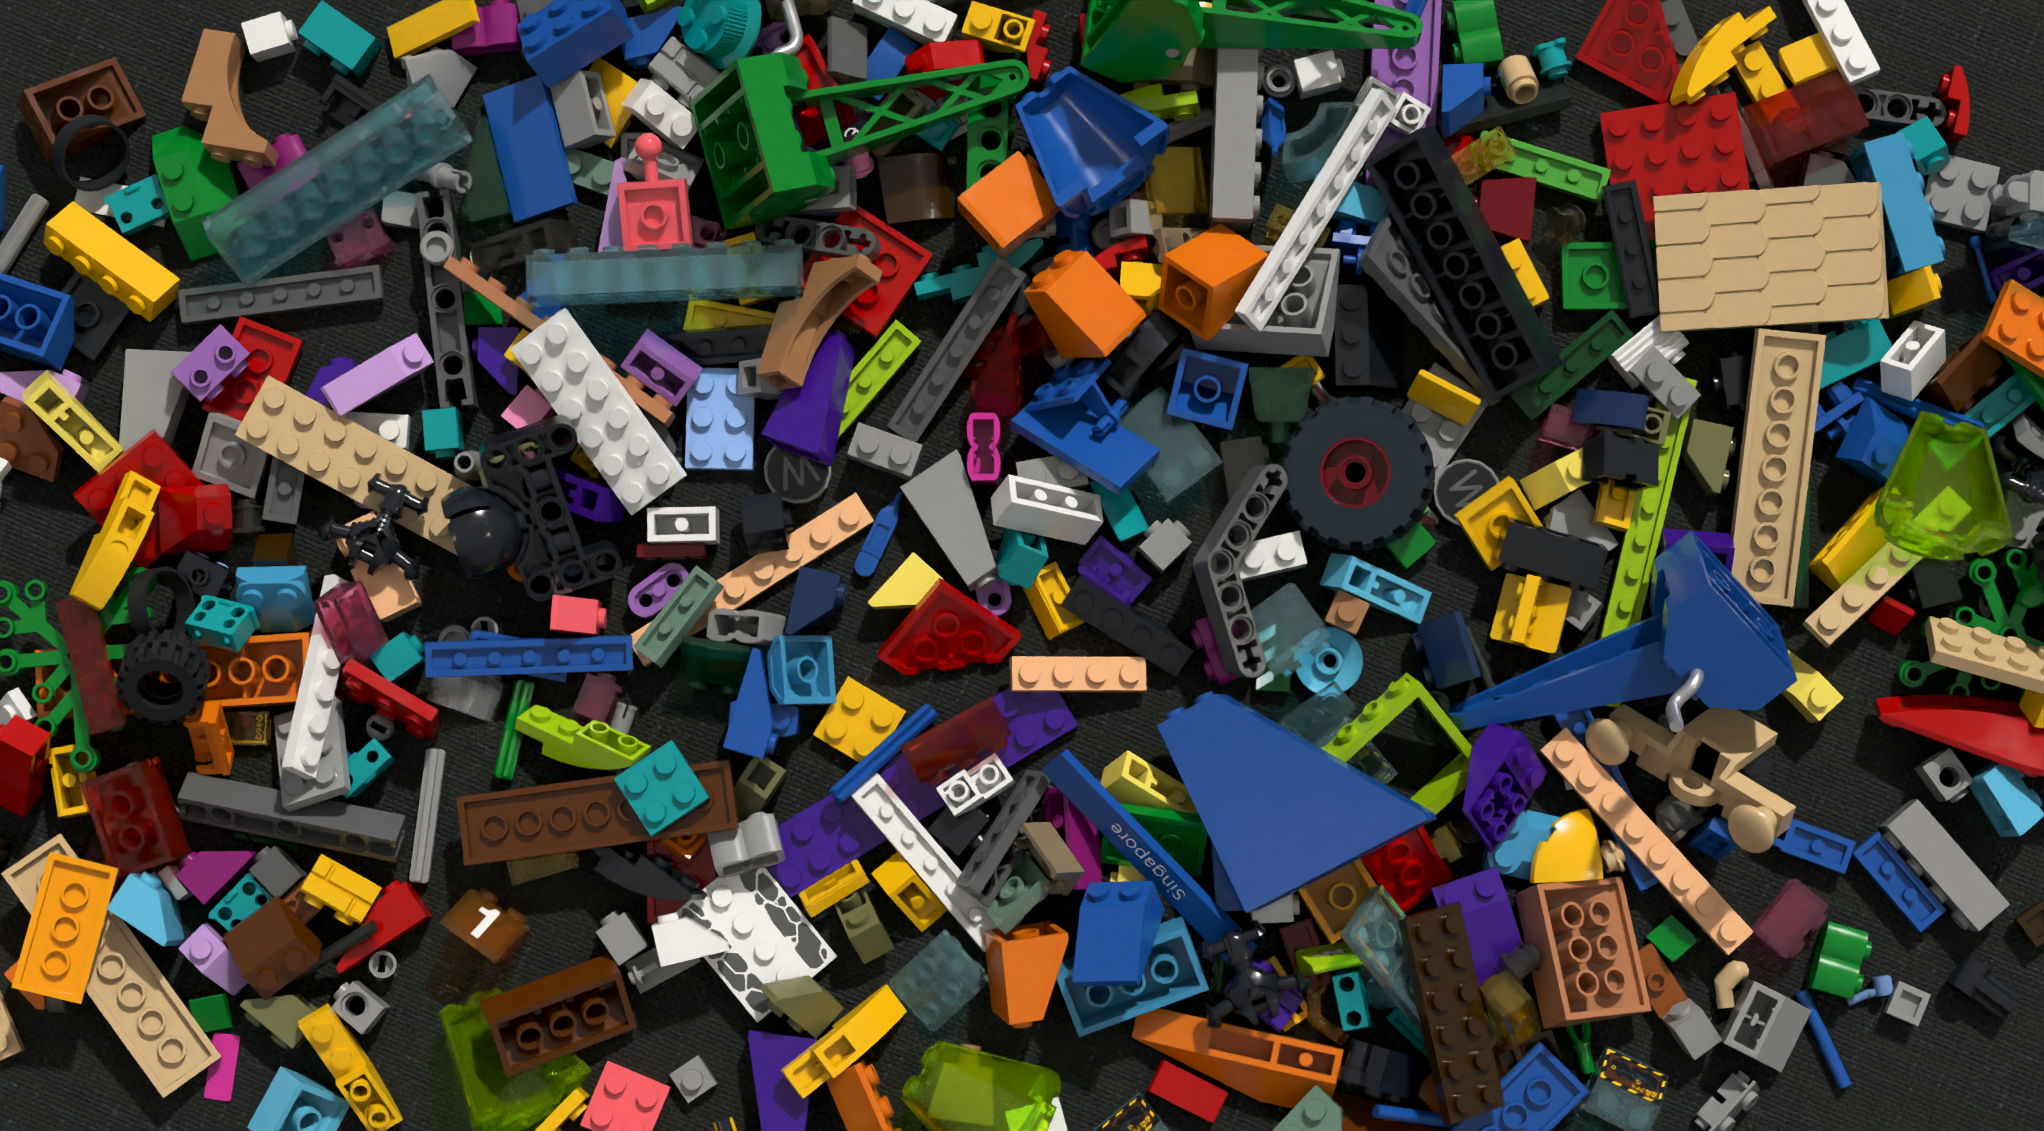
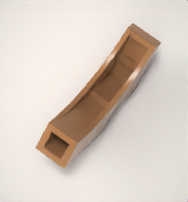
M204 29L181 100L191 112V116L201 121H208L201 141L202 145L211 154V157L219 162L230 163L231 160L241 161L253 168H262L263 165L276 167L279 154L266 139L260 137L249 128L240 106L239 75L246 47L235 33Z
M861 254L814 262L802 298L779 302L756 375L779 390L802 387L812 358L831 325L851 302L866 290L879 283L883 271L872 264L867 256Z

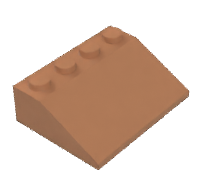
M1622 877L1536 884L1515 894L1544 1029L1573 1026L1652 1011Z

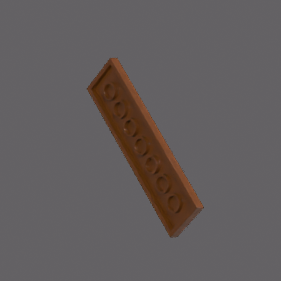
M731 760L690 765L711 799L654 837L650 836L613 779L618 775L456 797L464 866L740 829Z

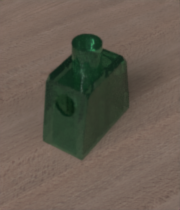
M1248 368V380L1255 423L1257 425H1270L1269 444L1285 445L1290 435V425H1297L1306 416L1314 368Z

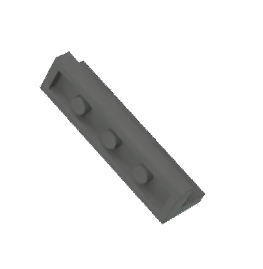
M1025 771L955 882L959 888L985 907H990L1025 849H1018L1013 843L1014 839H1024L1027 837V835H1018V829L1022 823L1043 822L1045 819L1044 801L1041 806H1035L1045 790L1052 786L1050 785L1051 780L1041 771ZM1008 850L1009 857L1005 863L999 864ZM990 879L991 885L985 895H983L981 892Z

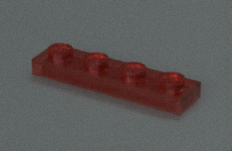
M74 597L55 602L90 735L95 736L128 726L121 700H119L117 695L118 688H116V680L97 610Z

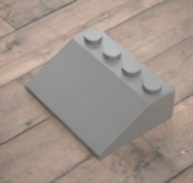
M1255 245L1268 254H1270L1274 247L1267 245ZM1333 248L1311 249L1261 332L1250 329L1236 313L1208 341L1190 331L1196 349L1328 357L1335 323L1340 250Z

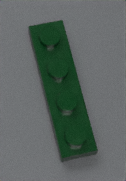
M1612 309L1559 353L1564 363L1562 366L1515 391L1508 398L1525 418L1532 422L1634 336V334Z

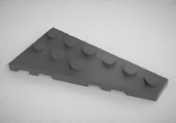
M1387 206L1358 261L1359 264L1363 267L1366 274L1371 276L1382 287L1388 298L1404 311L1411 323L1416 325L1427 336L1430 343L1449 360L1453 368L1458 373H1461L1472 385L1475 392L1483 397L1490 406H1493L1500 402L1501 399L1492 401Z

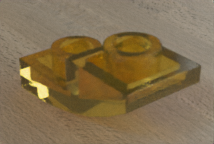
M1498 126L1451 157L1468 186L1516 156L1517 152L1501 126Z

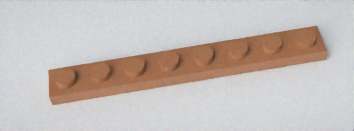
M450 256L443 266L455 278L532 332L550 319V317L545 316L541 320L534 315L532 311L535 307L520 296L515 301L505 294L507 287L493 277H490L488 281L477 274L480 268L465 257L459 262ZM601 354L603 360L635 404L660 423L669 427L676 418L673 412L670 411L673 405L657 393L653 398L642 391L645 387L643 383L630 374L623 378L615 372L617 365Z

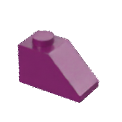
M194 851L180 863L179 866L182 869L175 876L204 905H212L254 863L253 858L258 852L200 851L197 854Z

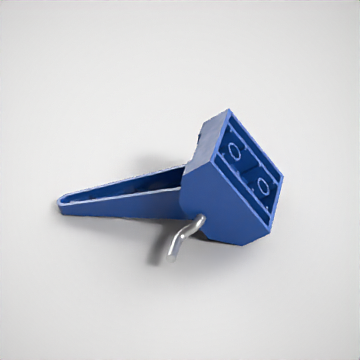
M1691 530L1654 559L1649 599L1652 617L1453 704L1447 713L1457 729L1464 731L1485 727L1490 722L1502 724L1674 693L1666 705V715L1671 731L1680 732L1684 728L1680 709L1690 697L1695 701L1700 698L1708 708L1759 710L1793 685L1797 678L1779 625Z

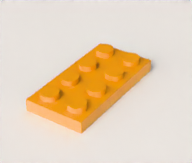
M49 852L11 988L82 1004L108 909L106 908L110 904L120 868Z

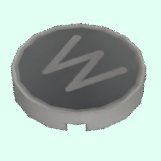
M775 447L768 453L764 465L765 480L772 493L781 491L782 500L792 504H805L819 498L828 487L832 476L831 466L820 464Z
M1472 459L1454 461L1443 468L1436 478L1433 487L1434 506L1444 519L1460 526L1454 514L1498 484L1499 480L1493 470L1480 461Z

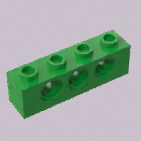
M981 75L972 82L968 90L985 96L991 94L1001 80ZM1016 96L996 103L1001 108V112L995 117L986 116L982 112L983 108L968 114L966 190L982 179L981 176L984 171L995 169L1015 154V150H1008V137H1015V117H1009V104H1015ZM989 136H994L1001 143L997 149L987 150L982 146L983 140Z

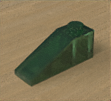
M485 116L479 117L467 167V172L472 177V185L469 190L465 188L466 192L463 193L465 201L460 202L464 220H470L476 229L513 219L490 123Z

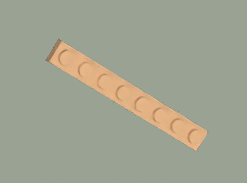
M857 493L849 496L789 534V549L757 554L716 580L724 588L680 645L707 628L708 613L718 608L738 609L797 572L800 566L808 565L873 524V518ZM652 621L631 634L633 646ZM633 647L645 667L652 663L649 658Z
M1566 727L1539 750L1545 759L1725 955L1732 953L1753 933V930Z

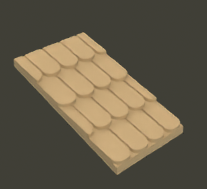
M1880 182L1653 196L1661 332L1889 319L1882 188Z

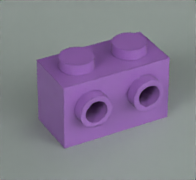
M220 324L170 374L199 402L205 397L211 402L225 388L221 382L229 374L236 378L249 365L245 359L250 353Z
M648 328L620 366L674 406L678 405L702 370V367Z

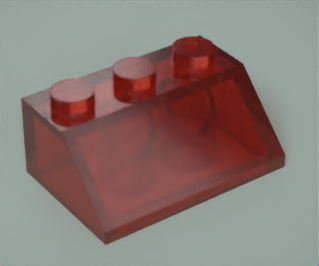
M1837 71L1741 108L1766 170L1859 135L1870 126L1857 94Z
M991 696L901 745L900 748L920 783L923 785L928 782L933 787L949 778L946 772L959 766L962 771L979 761L976 756L979 753L989 749L990 753L993 754L1009 745L1007 738L1012 736V733Z
M158 756L80 782L108 866L120 868L117 879L130 873H137L176 860L191 853Z

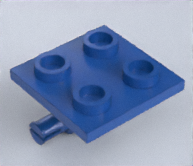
M1089 358L1080 364L1070 366L1069 363H1066L1056 368L1052 373L1053 377L1051 380L1034 392L1035 397L1026 408L1029 412L1076 403L1080 399L1100 419L1092 427V432H1095L1094 435L1096 437L1103 438L1110 428L1117 427L1121 421V416L1128 410L1129 404H1126V400L1119 398L1112 407L1110 406L1095 381L1109 367L1111 361L1109 358L1099 360Z

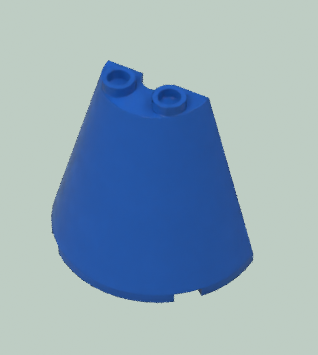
M1068 66L1061 72H1056L1049 77L1046 83L1047 88L1040 93L1033 91L1027 93L1015 107L1057 207L1064 215L1078 218L1080 216L1079 213L1086 212L1089 216H1094L1104 212L1134 192L1155 169L1152 162L1157 153L1159 155L1164 154L1168 145L1170 130L1165 121L1073 67Z

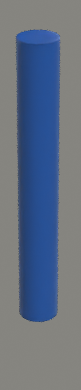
M1808 989L1795 993L1799 1004L1811 1010L1807 1022L1838 1088L1842 1089L1851 1085L1849 1076Z
M1375 1104L1372 1108V1116L1378 1119L1452 1128L1455 1125L1443 1124L1441 1113L1379 1104Z

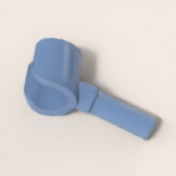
M1891 976L1872 977L1873 988L1859 992L1858 995H1853L1852 999H1846L1849 1006L1868 998L1890 995L1893 991Z

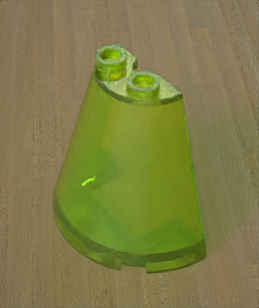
M1920 411L1875 505L1876 527L1883 529L1885 539L1906 552L1937 560H1964V554L1979 552V555L1982 557L1998 551L2013 539V531L1986 429L1967 422H1959L1954 426H1950L1944 422V417L1935 413Z
M498 987L486 993L484 991L476 992L469 997L466 1006L452 1003L438 1013L473 1131H522L554 1111L555 1107L553 1105L559 1103L562 1095L565 1094L568 1097L576 1088L581 1087L592 1072L583 1060L576 1054L570 1053L506 1078L499 1057L494 1053L495 1047L479 1001L503 993Z
M938 1040L934 1046H930L925 1051L921 1060V1064L924 1065L921 1074L918 1077L911 1076L903 1087L902 1093L904 1095L901 1100L929 1131H1047L1057 1108L1051 1104L1053 1095L1058 1096L1060 1094L1061 1081L1059 1074L1050 1068Z

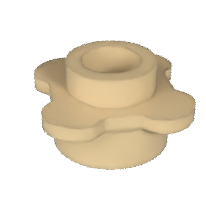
M1603 840L1600 851L1604 870L1607 873L1614 870L1616 872L1619 870L1620 872L1625 871L1623 862L1626 861V858L1619 844H1613L1611 840Z

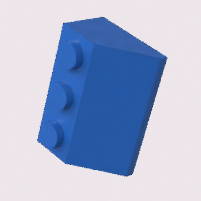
M0 273V351L61 370L74 342V298L71 295Z

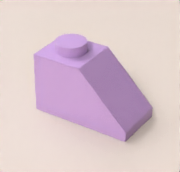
M213 923L202 924L178 949L201 973L231 995L236 996L248 982L242 977L223 938L224 934Z

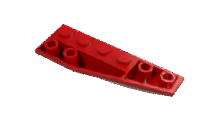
M1908 695L1876 698L1874 702L1879 720L1886 725L1904 728L2017 769L2029 777H2037L2038 775L2044 777V728L2034 727L2017 702L1960 695Z

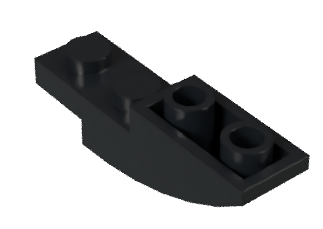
M1157 309L1110 360L1111 364L1100 375L1097 385L1110 406L1112 407L1119 398L1128 402L1151 372H1156L1189 329Z
M628 845L590 849L601 857L594 870L626 889L642 895L666 900H704L707 896V893L698 887L700 883L697 879L687 873L681 874L673 868L674 862L660 853H656V855H641L637 850Z

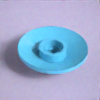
M1323 627L1307 634L1298 645L1295 654V668L1298 677L1307 688L1322 695H1336L1351 688L1358 680L1363 667V655L1357 641L1349 633L1335 627ZM1328 654L1336 657L1334 667H1328L1325 664L1324 660Z

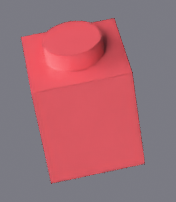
M552 595L551 630L559 634L600 636V629L606 628L607 609L602 608V602L599 600Z

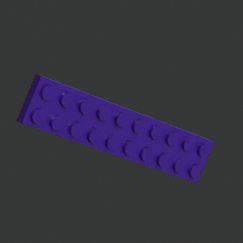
M1009 687L895 755L876 773L881 776L915 818L920 821L947 805L936 788L963 769L966 772L993 753H996L1007 769L1076 728L1078 724L1059 692H1010ZM830 794L778 825L786 860L765 868L789 898H792L887 841V838L851 796L844 802L839 803Z

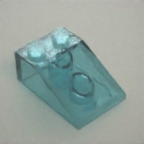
M1159 386L1125 411L1121 416L1119 424L1160 449L1159 458L1142 474L1164 504L1169 506L1219 469L1223 461L1191 420L1166 414L1170 396L1162 386Z

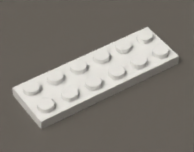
M566 308L561 309L510 349L555 412L573 421L577 432V442L631 516L687 476L681 465Z

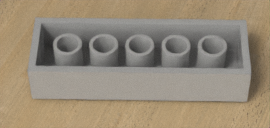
M1216 48L1208 229L1221 223L1235 232H1249L1252 222L1257 223V216H1259L1260 196H1254V189L1258 190V183L1261 180V162H1255V156H1259V150L1262 147V129H1256V123H1260V118L1263 114V95H1257V90H1261L1262 83L1264 82V62H1258V57L1262 58L1263 49Z

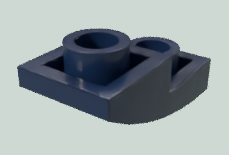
M1577 389L1572 422L1585 426H1609L1614 429L1644 430L1650 397L1642 394L1617 391Z

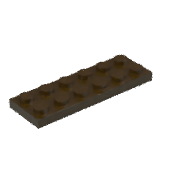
M1451 902L1397 919L1443 1124L1452 1125L1505 1106L1460 902Z

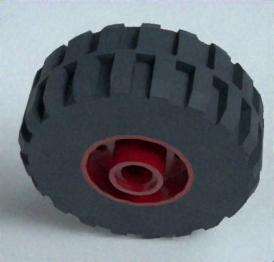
M1343 397L1329 404L1324 403L1316 407L1313 413L1309 416H1304L1297 424L1299 426L1292 435H1289L1285 443L1284 455L1280 459V466L1283 467L1288 476V483L1283 494L1290 514L1294 516L1298 524L1310 535L1325 544L1339 549L1366 551L1385 547L1389 543L1401 539L1421 520L1433 495L1432 490L1435 480L1433 455L1422 431L1408 415L1395 406L1370 397ZM1356 466H1363L1365 468V477L1360 482H1351L1350 471Z

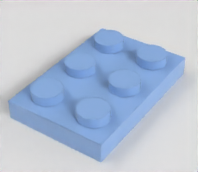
M702 368L695 382L687 391L685 469L754 470L756 398L738 395L739 368Z

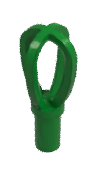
M1590 1023L1582 1024V1039L1578 1038L1573 1026H1565L1570 1038L1574 1042L1573 1046L1577 1051L1581 1073L1595 1072L1590 1050Z

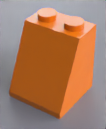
M1019 151L957 198L960 214L1003 259L1008 258L1060 211L1046 180L1039 173L1041 171L1040 165L1032 156L1028 154L1024 157Z
M1220 223L1164 254L1158 309L1205 341H1208L1236 314V307L1269 254Z
M1062 251L1053 258L1054 262L1045 271L1038 273L1032 279L1033 283L1023 293L1061 358L1107 357L1146 317V314L1087 251Z
M1050 920L1017 925L1006 935L999 928L984 930L992 1011L1008 1025H1012L1013 1028H1027L1033 1025V1021L1043 1020L1069 941L1068 932Z

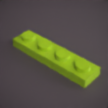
M895 320L851 371L838 440L922 344V341L899 321Z

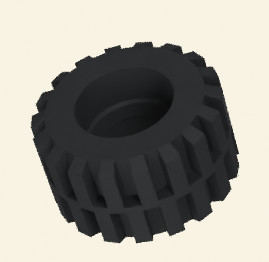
M164 629V632L160 634L157 630L149 631L148 637L141 634L136 637L135 643L130 642L126 652H124L116 680V688H119L117 692L119 700H125L123 706L128 711L133 709L135 717L139 719L146 717L148 718V723L153 724L157 720L162 721L163 725H171V721L174 719L179 723L185 721L186 715L193 716L197 711V707L200 708L203 703L211 668L210 661L206 660V651L198 649L199 643L196 640L192 639L189 641L184 633L179 632L178 635H174L172 630ZM154 671L167 672L175 676L179 681L174 683L160 682L148 673Z

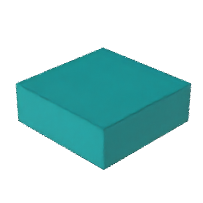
M932 105L926 115L935 113L939 109ZM953 119L914 135L941 153L960 128V123Z

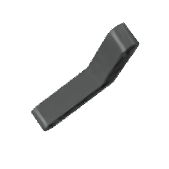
M1278 464L1255 466L1247 472L1193 561V570L1226 672L1235 678L1258 677L1265 670L1266 666L1264 651L1237 566L1287 486V473ZM1247 501L1252 505L1251 515L1246 511ZM1230 529H1232L1235 534V540L1233 544L1230 542L1228 538V533ZM1213 557L1216 558L1218 565L1215 572L1211 568ZM1223 590L1226 591L1228 596L1225 605L1221 600V593ZM1234 622L1238 628L1236 637H1233L1231 632Z

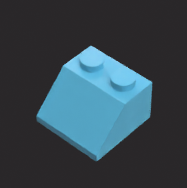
M1991 761L1970 774L1974 782L1968 787L2000 837L2021 836L2044 816L2040 808L2043 805L2040 797L2033 789L2027 788L2022 780L2024 774L2019 770Z
M145 871L143 873H130L106 909L163 947L181 945L185 938L178 901L158 877L159 874L156 872L149 874Z
M280 1066L247 1128L251 1131H337L350 1104L344 1096L308 1076Z

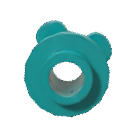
M1565 37L1539 44L1533 48L1534 51L1531 53L1533 58L1538 57L1542 68L1539 73L1542 77L1548 76L1549 80H1556L1568 74L1567 69L1572 66V62L1567 61L1563 49L1564 44L1567 43Z

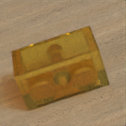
M1508 969L1500 974L1491 976L1479 988L1490 1020L1513 1049L1542 1030L1532 998Z

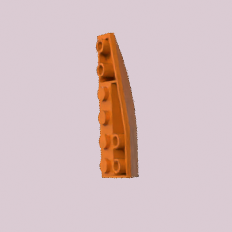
M1163 1008L1155 1009L1135 1018L1132 1038L1260 1102L1293 1109L1315 1085H1318L1331 1098L1333 1097L1344 1051L1341 1048L1222 1022L1220 1028L1212 1029L1206 1026L1207 1018Z
M863 1059L847 1067L834 1079L830 1077L826 1081L847 1131H902L900 1127L894 1129L890 1120L894 1115L890 1101L886 1095L880 1097L876 1088L880 1083V1079L873 1063L867 1065Z

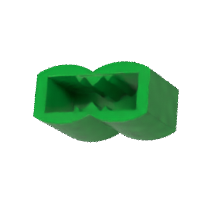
M1452 1L1449 7L1450 11L1445 12V21L1448 32L1453 31L1456 43L1451 44L1454 64L1484 63V68L1499 66L1504 60V53L1494 1Z
M1830 921L1823 922L1806 988L1843 999H1852L1854 994L1858 995L1864 978L1862 974H1859L1862 960H1868L1872 949V942L1868 941L1869 933Z

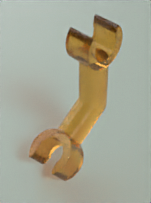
M1318 975L1317 987L1313 990L1309 988L1306 991L1307 1021L1334 1044L1342 1047L1350 1035L1321 1015V994L1326 990L1327 982L1323 976Z

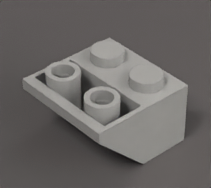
M1748 979L1720 1035L1721 1042L1782 1072L1811 1010L1756 981Z

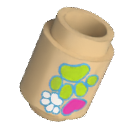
M1513 55L1504 59L1498 66L1497 74L1508 98L1517 104H1526L1533 101L1538 94L1539 82L1529 60L1523 55Z

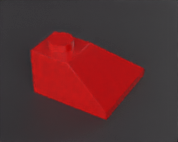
M227 484L160 488L158 493L160 554L185 553L186 550L192 553L230 551L232 503L231 493Z

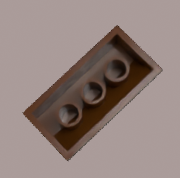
M610 953L479 1001L506 1078L637 1028L621 973Z

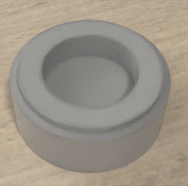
M431 231L422 238L420 252L422 257L431 265L443 266L450 256L454 257L456 247L453 239L447 233Z

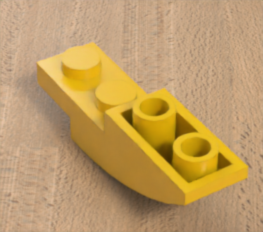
M1768 6L1750 15L1745 20L1740 12H1737L1721 20L1710 29L1697 43L1680 69L1670 97L1672 105L1674 106L1685 100L1688 104H1691L1706 94L1703 89L1709 84L1714 87L1729 77L1727 70L1737 64L1733 56L1745 48L1743 42L1748 38L1753 41L1769 30L1766 25L1777 17L1771 7Z
M132 470L125 473L102 530L94 535L69 593L70 596L98 611L103 609L132 562L155 514L151 509L161 486Z
M885 984L832 1025V1030L780 1071L799 1097L804 1099L830 1077L834 1079L862 1056L907 1011L890 987Z
M328 1003L298 1021V1027L336 1079V1086L368 1131H385L403 1120L393 1098L347 1024L345 1026L342 1024Z

